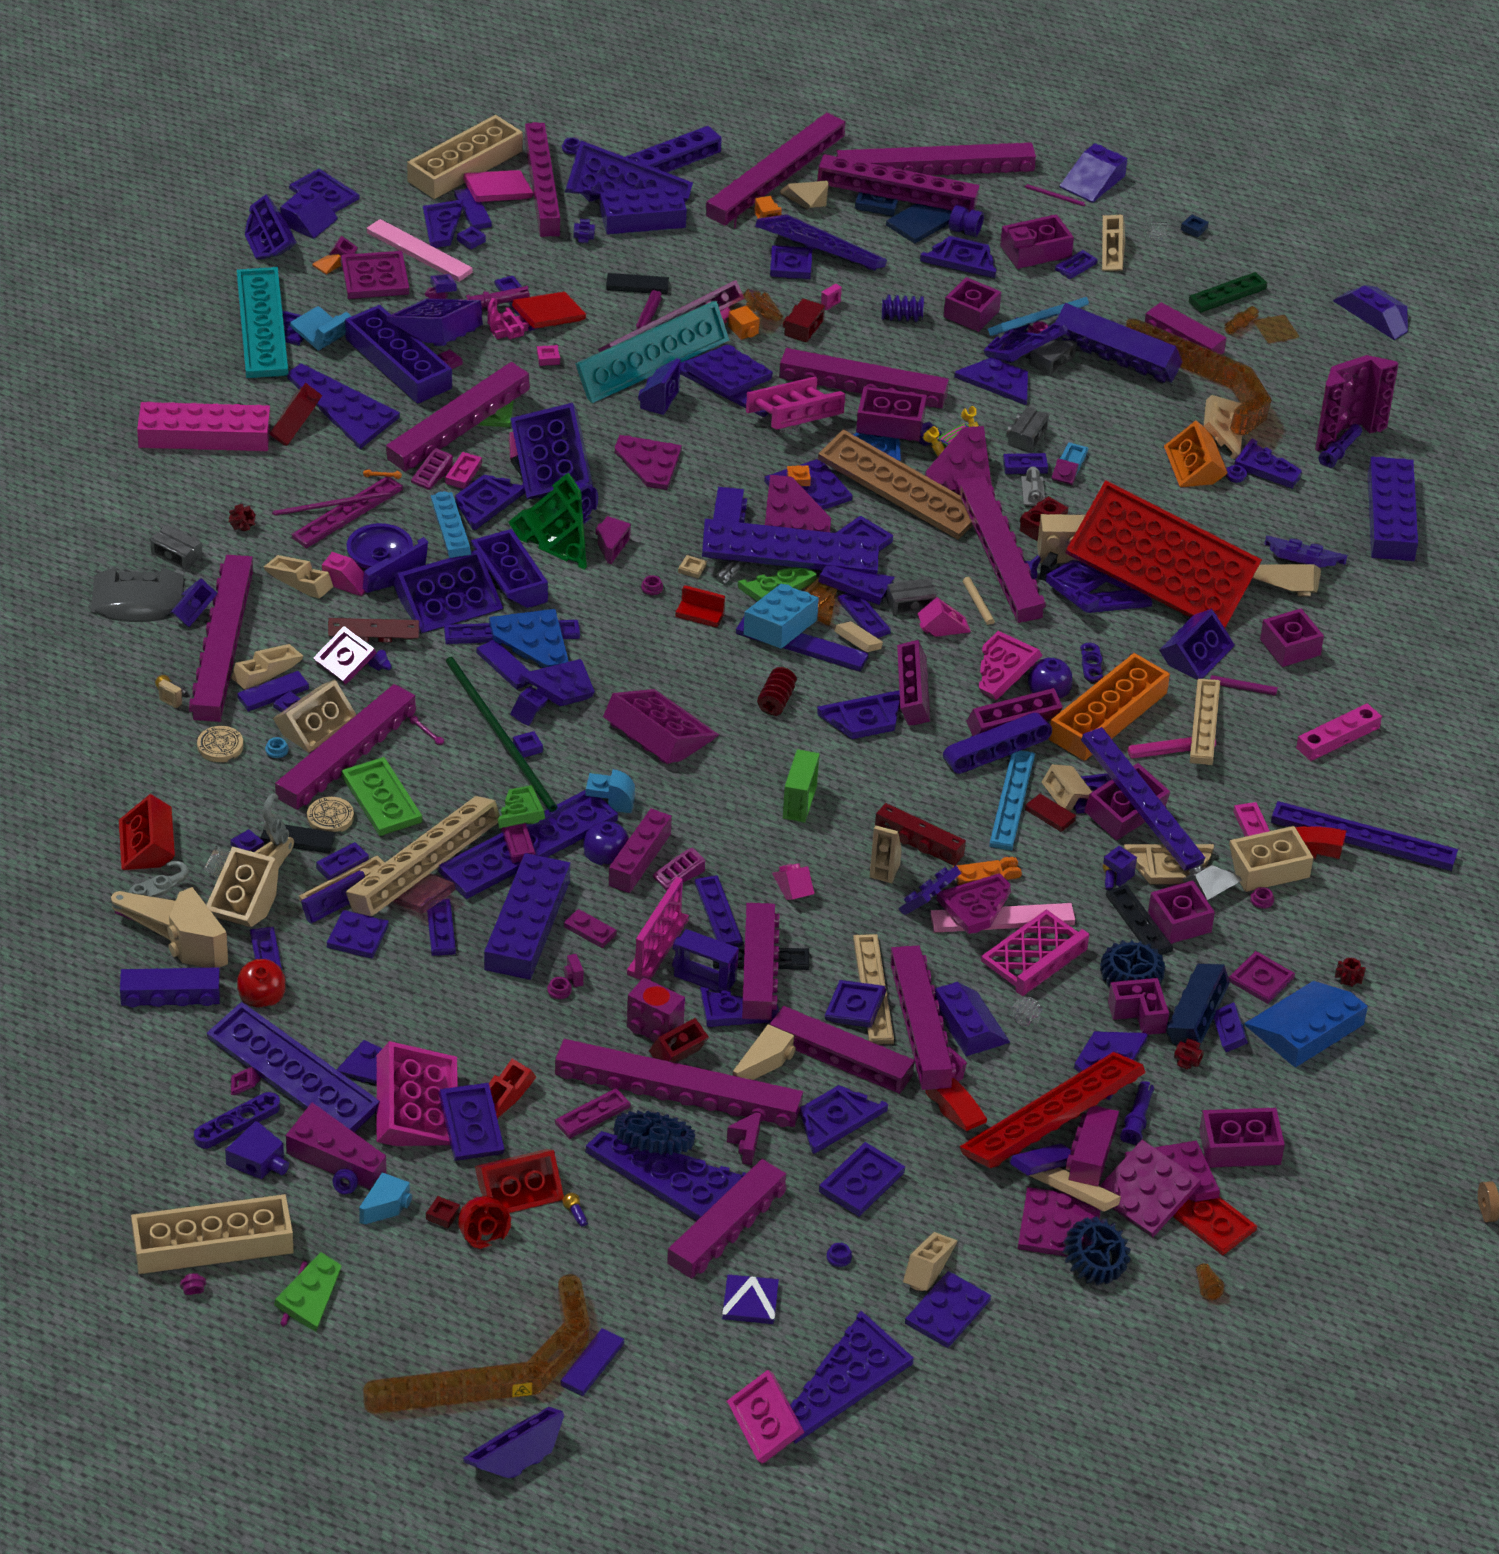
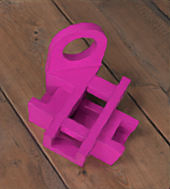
M492 298L488 306L487 324H489L490 331L496 339L508 337L511 340L524 336V331H528L529 323H523V317L521 315L515 316L509 307L505 308L506 312L499 313L497 311V299Z

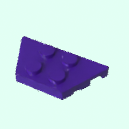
M949 236L943 242L932 246V251L929 253L922 252L920 255L921 262L990 278L996 277V268L993 266V257L990 255V248L987 244Z
M990 357L957 370L954 373V378L1023 405L1027 404L1028 371Z
M482 475L455 495V502L471 528L476 530L526 493L524 482L522 485L510 483V479Z
M1266 535L1264 543L1270 546L1269 549L1277 557L1304 564H1314L1317 567L1334 566L1336 562L1346 564L1348 557L1346 554L1325 550L1323 546L1318 544H1311L1310 546L1302 544V541L1298 539H1289L1288 541Z
M581 659L522 673L518 679L523 685L525 682H529L536 686L538 694L549 698L559 706L587 700L595 692Z
M900 690L818 706L817 714L851 739L895 731L900 703Z
M1094 1031L1077 1058L1074 1068L1080 1073L1113 1052L1135 1060L1145 1044L1148 1034ZM1113 1095L1106 1097V1099L1111 1100Z
M838 1085L800 1107V1116L811 1152L816 1154L887 1112L888 1104L884 1101H881L880 1104L867 1100L868 1095L852 1092L850 1089Z

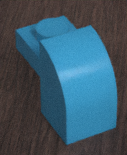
M614 769L611 776L589 773L586 796L609 799L608 805L614 811L632 813L635 799V784L627 774Z

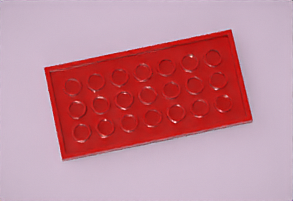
M1107 480L1104 481L1065 551V554L1190 618L1195 614L1213 609L1224 628H1226L1262 561V559Z

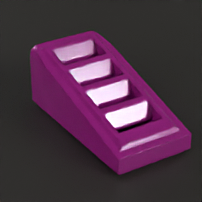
M435 448L411 479V483L430 490L453 467V456Z
M693 847L689 848L655 872L653 878L667 891L676 877L682 878L683 882L704 873L705 860ZM667 874L671 880L669 881L664 875Z

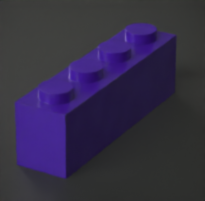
M718 487L713 519L745 523V512L742 511L747 510V498H744V489Z
M219 967L121 969V1006L137 1007L138 1005H152L160 1007L163 1005L187 1006L195 1004L210 1006L212 1004H220Z

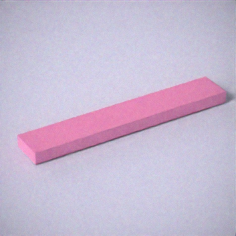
M381 219L367 227V234L443 274H450L458 282L472 273V267Z
M1072 903L1005 906L1001 908L991 927L984 930L1021 928L1046 909L1068 925H1075V916ZM931 910L930 917L934 933L965 931L946 910ZM1045 919L1040 923V926H1054V924Z

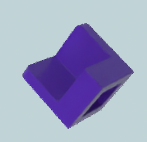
M529 686L519 695L510 715L529 726L536 713L546 705L549 698L538 694L535 688Z
M1121 846L1116 847L1104 857L1103 864L1117 873L1116 885L1118 887L1135 876L1137 857Z

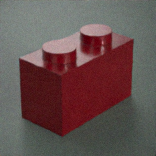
M802 298L798 305L793 307L791 314L786 316L783 321V328H785L784 336L807 343L824 321L825 305Z
M693 1018L658 1037L650 1048L649 1053L655 1059L678 1063L698 1052L709 1036L697 1019Z

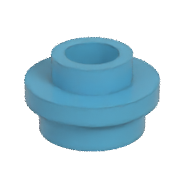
M280 737L271 738L265 747L266 754L272 758H282L289 751L288 744Z

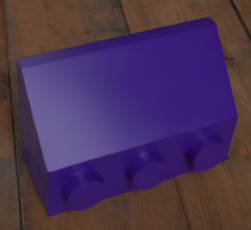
M1209 609L1193 615L1159 651L1170 667L1198 680L1203 679L1235 644L1213 609Z
M959 982L935 989L934 1000L939 1002V1016L943 1017V1022L965 1056L1010 1043L977 991Z

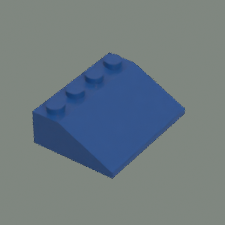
M1312 981L1250 1019L1244 1025L1296 1068L1363 1026L1368 1006L1349 991Z

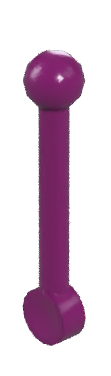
M417 716L410 717V723L416 724L435 740L437 745L444 743V739L433 734L419 722Z

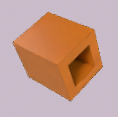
M746 305L729 311L728 327L741 340L748 337L751 338L759 334L760 319Z

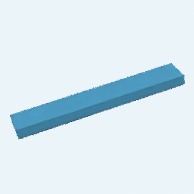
M1087 297L1067 304L1081 308L1087 306L1089 301ZM1064 304L988 328L989 334L994 336L1060 314Z
M1020 750L1011 754L989 847L1013 850L1034 762V752Z

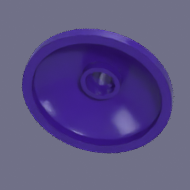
M384 523L363 526L355 530L347 540L348 556L357 565L366 569L386 558L391 560L398 556L400 550L405 547L409 549L413 547L412 538L405 530Z

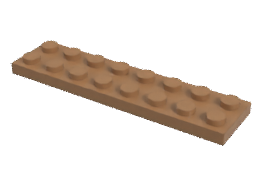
M844 429L818 453L819 461L958 540L973 525L960 495Z

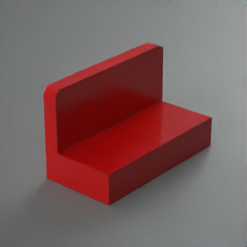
M684 585L682 588V600L675 612V617L717 628L725 614V596Z

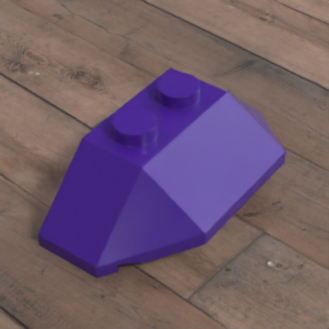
M267 194L250 206V215L244 235L256 259L262 260L280 256L297 243L286 219Z
M1364 285L1347 291L1333 300V302L1393 340L1408 332L1407 306L1378 287Z
M548 1406L540 1413L519 1422L470 1452L463 1458L464 1463L506 1478H514L520 1475L523 1469L540 1463L544 1459L543 1457L552 1452L564 1418L563 1411Z

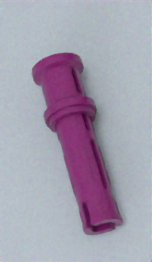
M528 286L490 294L484 291L480 295H466L467 300H481L482 309L486 308L487 310L492 298L497 299L498 305L513 302L515 299L530 297Z

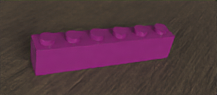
M746 902L742 1019L771 1020L772 1010H777V995H773V993H777L778 979H773V977H778V962H774V960H778L779 946H774V944H779V930L774 928H779L780 914L775 913V904Z
M783 1006L770 1023L771 1026L794 1035L793 1046L796 1048L795 1051L898 1094H901L913 1076L914 1059L807 1016L797 1010Z
M761 1159L668 1248L667 1264L691 1279L697 1273L702 1274L713 1258L721 1256L724 1247L729 1242L734 1243L745 1227L749 1228L752 1226L760 1212L765 1213L776 1197L781 1198L787 1188L785 1185L786 1173Z

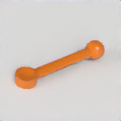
M371 470L363 471L364 477L384 476L394 477L395 479L402 477L400 471H395L394 473L371 472Z

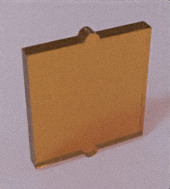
M1285 315L1268 316L1267 318L1254 320V324L1267 343L1285 342L1289 339L1299 338L1298 333Z

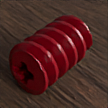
M776 667L771 671L757 699L758 706L763 712L774 716H779L783 712L797 681L796 675L790 669Z

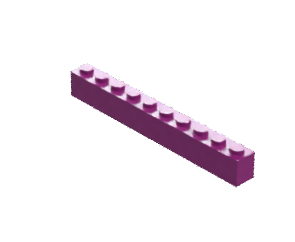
M827 112L820 118H817L812 124L805 127L773 153H770L766 158L710 198L705 206L706 217L726 226L755 204V198L767 195L844 137L846 121Z
M1032 142L837 150L836 156L927 175L1028 172L1035 170L1036 161Z
M226 554L224 563L220 564L219 574L221 578H217L216 582L218 594L213 599L214 607L210 608L211 622H207L206 635L208 637L203 639L204 652L200 653L199 659L201 668L197 667L196 681L198 682L193 684L192 694L194 698H190L189 712H193V720L221 722L253 575V556Z
M563 1039L555 1059V1075H559L564 1079L573 1078L582 1080L587 1084H600L611 1089L617 1088L631 1091L636 1095L654 1096L659 1100L668 1099L680 1102L686 1106L704 1107L708 1111L726 1112L732 1116L748 1117L757 1112L761 1113V1121L776 1123L781 1127L790 1126L795 1128L800 1114V1107H802L803 1091L569 1039Z

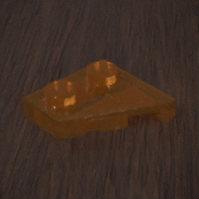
M752 289L745 291L743 296L747 301L746 305L754 312L759 311L768 320L772 318L775 321H780L783 315L768 293L764 292L760 296V291Z
M818 578L805 592L819 597L817 620L830 626L837 589L818 582Z

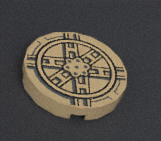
M228 726L208 728L199 735L197 740V749L202 754V757L212 762H227L228 759L238 757L243 751L244 743L241 733Z
M323 797L314 801L309 806L307 820L312 829L343 832L352 825L354 811L350 803L342 798Z

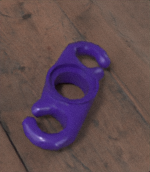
M1084 643L1080 646L1084 678L1090 682H1098L1104 677L1101 669L1102 656L1100 648L1095 643ZM1091 648L1093 649V651L1087 652L1085 651V649ZM1093 660V661H1096L1097 663H1096V664H1089V663H1087L1086 661ZM1097 673L1099 676H1092L1090 674Z

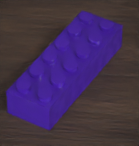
M1067 303L1064 304L1055 322L1066 325L1068 330L1066 334L1060 336L1062 341H1075L1077 346H1080V349L1086 353L1091 354L1093 351L1106 361L1113 359L1117 361L1116 363L1124 368H1128V366L1133 367L1137 373L1142 375L1151 374L1155 380L1162 383L1165 381L1172 383L1182 364V359L1176 346Z
M381 305L345 319V339L417 404L452 389V368L418 338L388 322L386 317L391 314Z
M1371 456L1368 469L1371 558L1415 561L1418 533L1414 460Z
M528 853L524 854L485 948L484 970L531 980L570 883L571 862Z

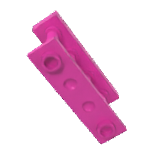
M816 377L747 392L746 412L753 413L764 410L772 415L771 427L776 430L844 414L845 393L838 391L824 394L818 391Z

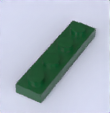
M1253 272L1189 296V303L1202 313L1266 290L1267 282L1259 274Z

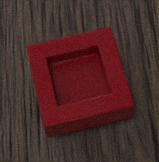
M437 1196L426 1212V1220L449 1229L460 1213V1204Z

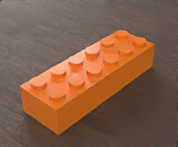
M1133 653L1051 719L1052 734L1049 740L1086 761L1093 754L1081 741L1082 735L1102 727L1111 739L1114 738L1167 694L1170 673Z

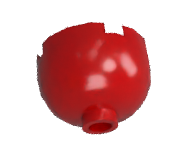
M255 959L248 962L241 968L237 978L239 996L244 1003L257 1008L272 1006L278 1003L286 991L285 976L281 967L267 959Z
M480 1196L469 1200L462 1207L458 1226L463 1238L471 1246L482 1249L491 1246V1244L486 1242L498 1238L503 1240L507 1236L511 1228V1216L506 1207L497 1199L489 1196ZM493 1233L489 1240H481L482 1235Z

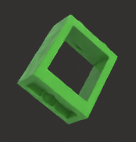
M797 749L784 788V819L806 822L818 784L820 753Z

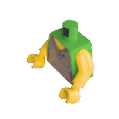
M970 406V414H968L966 408L961 413V418L968 421V425L964 422L939 436V430L934 426L924 433L923 439L933 444L931 447L937 457L963 427L979 426L978 422H975L973 418L977 413L974 406Z

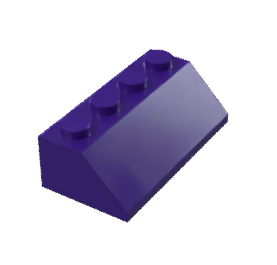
M512 529L471 540L472 546L475 550H480L485 565L509 599L526 608L548 602V581Z

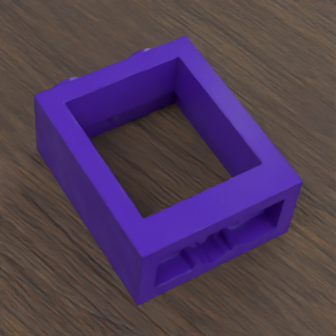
M685 929L681 937L675 939L673 944L675 957L672 962L675 977L709 988L718 993H721L722 990L730 991L737 980L738 947ZM690 952L718 962L719 971L691 961Z

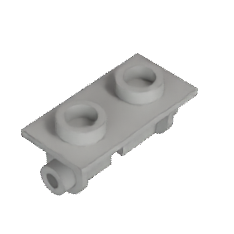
M1030 467L1027 470L1026 476H1021L1024 506H1035L1038 502L1045 499L1043 477H1039L1040 473L1036 467Z

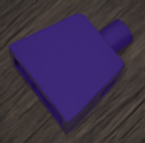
M257 1121L225 1149L227 1166L259 1179L264 1178L271 1170L282 1176L289 1168V1162L284 1160V1144Z

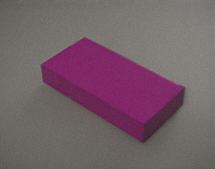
M526 823L502 828L512 863L521 862L525 853L535 855Z

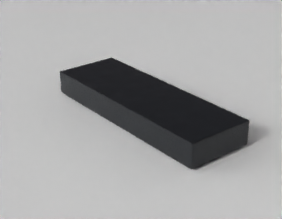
M608 273L606 290L651 293L655 290L667 295L669 277Z
M285 825L286 830L289 831V837L294 839L293 848L330 854L335 839V832ZM263 829L260 839L264 841V844H268L271 840L266 830Z

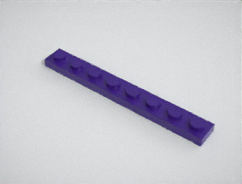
M1100 727L1084 733L1081 741L1182 869L1186 871L1203 864L1205 856L1105 730Z
M1277 801L1271 818V823L1286 827L1317 826L1346 830L1345 843L1452 871L1458 853L1456 848Z

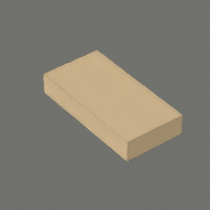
M850 621L836 625L835 632L866 653L881 649L883 644L881 640Z

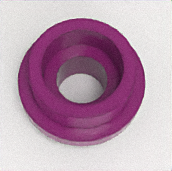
M650 575L644 578V581L641 583V589L648 595H657L663 591V583L658 576Z
M1258 887L1251 894L1250 901L1255 907L1266 909L1273 905L1274 896L1270 889Z
M555 977L548 984L547 992L552 998L565 999L570 996L572 986L566 978Z
M196 1273L188 1274L180 1281V1288L185 1295L201 1294L206 1286V1279Z

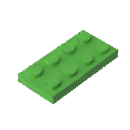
M385 757L342 770L343 780L379 836L422 823V814Z

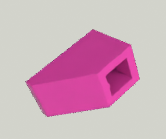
M800 863L780 866L778 872L772 873L786 900L815 894L808 866L800 867Z

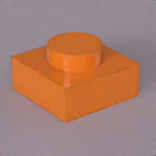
M787 466V476L793 477L800 486H810L809 466Z

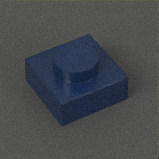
M1190 215L1181 224V231L1198 238L1208 229L1209 222L1195 215Z

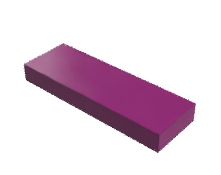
M615 1088L555 1119V1124L571 1139L630 1108L631 1103Z

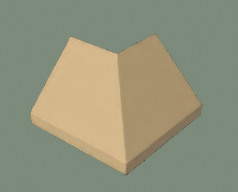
M828 181L788 184L780 192L806 209L826 206Z

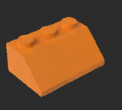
M1196 420L1164 445L1180 487L1212 485L1227 474L1213 435Z

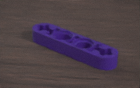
M272 1092L263 1093L204 1123L195 1129L194 1143L203 1149L213 1147L248 1129L255 1121L261 1122L273 1116L280 1110L279 1096ZM249 1112L254 1114L252 1118L248 1119L241 1116ZM225 1123L233 1125L231 1129L225 1130L220 1128Z

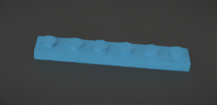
M442 491L436 495H431L432 506L449 558L471 555L470 545L453 493Z

